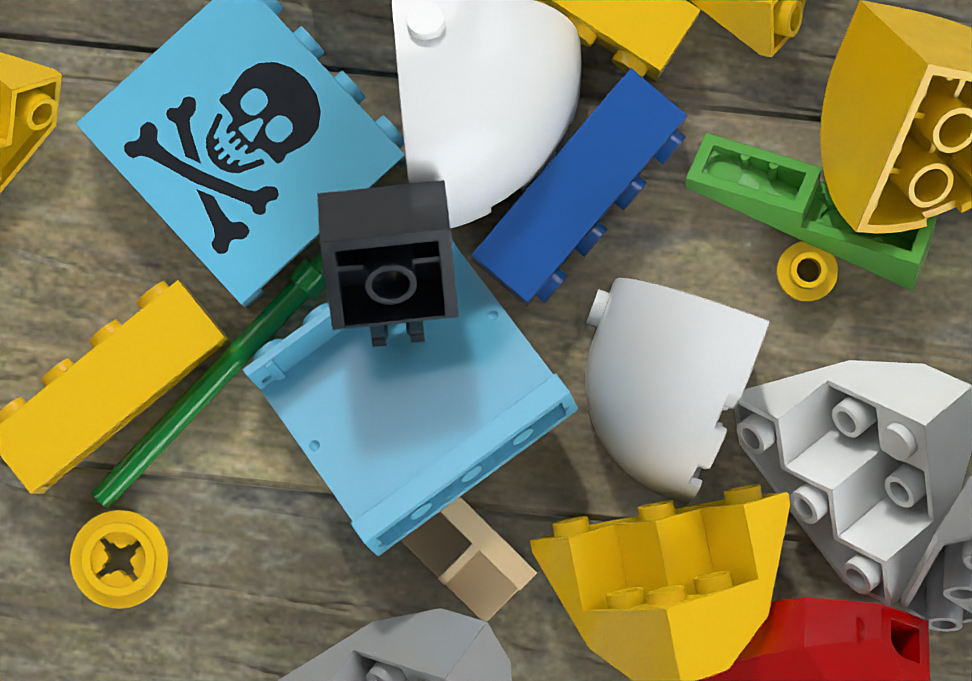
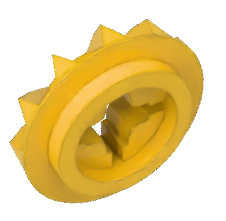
M125 510L109 511L92 518L78 532L71 548L70 566L77 586L90 600L108 608H129L151 598L167 577L169 549L166 546L160 528L141 514ZM104 538L110 544L114 543L120 549L129 545H135L138 542L141 544L135 550L136 554L130 559L131 565L134 568L133 572L138 577L137 580L131 574L127 575L123 570L110 572L101 577L99 573L107 568L106 564L112 558L107 550L109 546L103 540Z

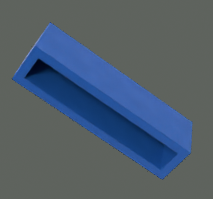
M630 68L471 254L472 261L526 307L536 296L546 303L568 277L560 269L575 250L585 257L608 230L600 221L613 205L616 204L624 211L647 184L639 175L655 158L663 165L685 140L686 136L678 129L683 125L687 115Z

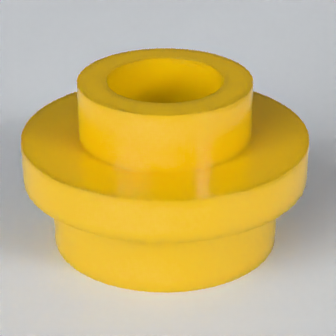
M800 241L789 246L781 254L776 267V276L781 289L789 297L797 301L812 302L823 298L833 289L838 277V266L834 255L804 241ZM811 260L817 265L819 273L815 281L806 282L798 276L797 266L800 261Z

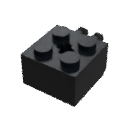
M445 180L317 193L320 248L332 330L370 327L372 346L379 347L387 346L386 339L389 336L388 325L406 323L407 335L410 336L411 343L425 342L423 321L459 317Z

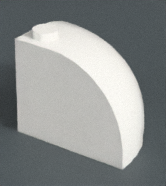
M392 0L409 184L445 180L450 228L458 227L491 213L493 205L506 199L519 188L523 192L556 156V148L565 135L569 124L572 125L580 97L582 78L580 37L574 24L564 14L544 3L535 0Z
M615 279L610 293L598 289L586 324L595 326L597 329L587 357L585 392L590 418L595 431L612 459L628 475L650 490L686 504L691 503L703 481L698 479L701 468L705 470L706 468H711L727 432V428H724L722 423L718 422L722 410L727 411L728 408L733 409L737 400L741 398L770 321L689 293L635 279Z

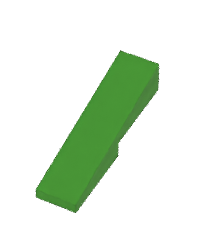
M710 133L705 134L687 174L686 188L914 291L931 246L936 216L927 218L926 227L914 230L877 234L855 232L837 210L828 191L827 184L820 182L822 167Z

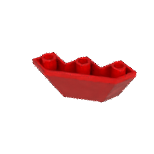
M811 597L772 601L768 617L731 667L726 671L697 681H930L929 621L881 603Z

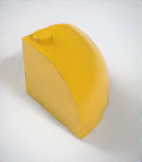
M859 0L831 69L823 101L820 129L821 159L828 191L837 210L855 232L877 234L919 229L927 226V218L939 215L955 207L961 213L972 208L971 27L924 12Z

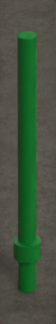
M321 250L309 262L304 258L290 272L288 277L291 281L91 491V494L98 502L109 509L309 297L315 300L326 289Z

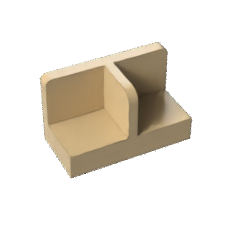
M461 497L401 539L438 577V580L443 585H446L483 621H488L518 590H521L537 574Z

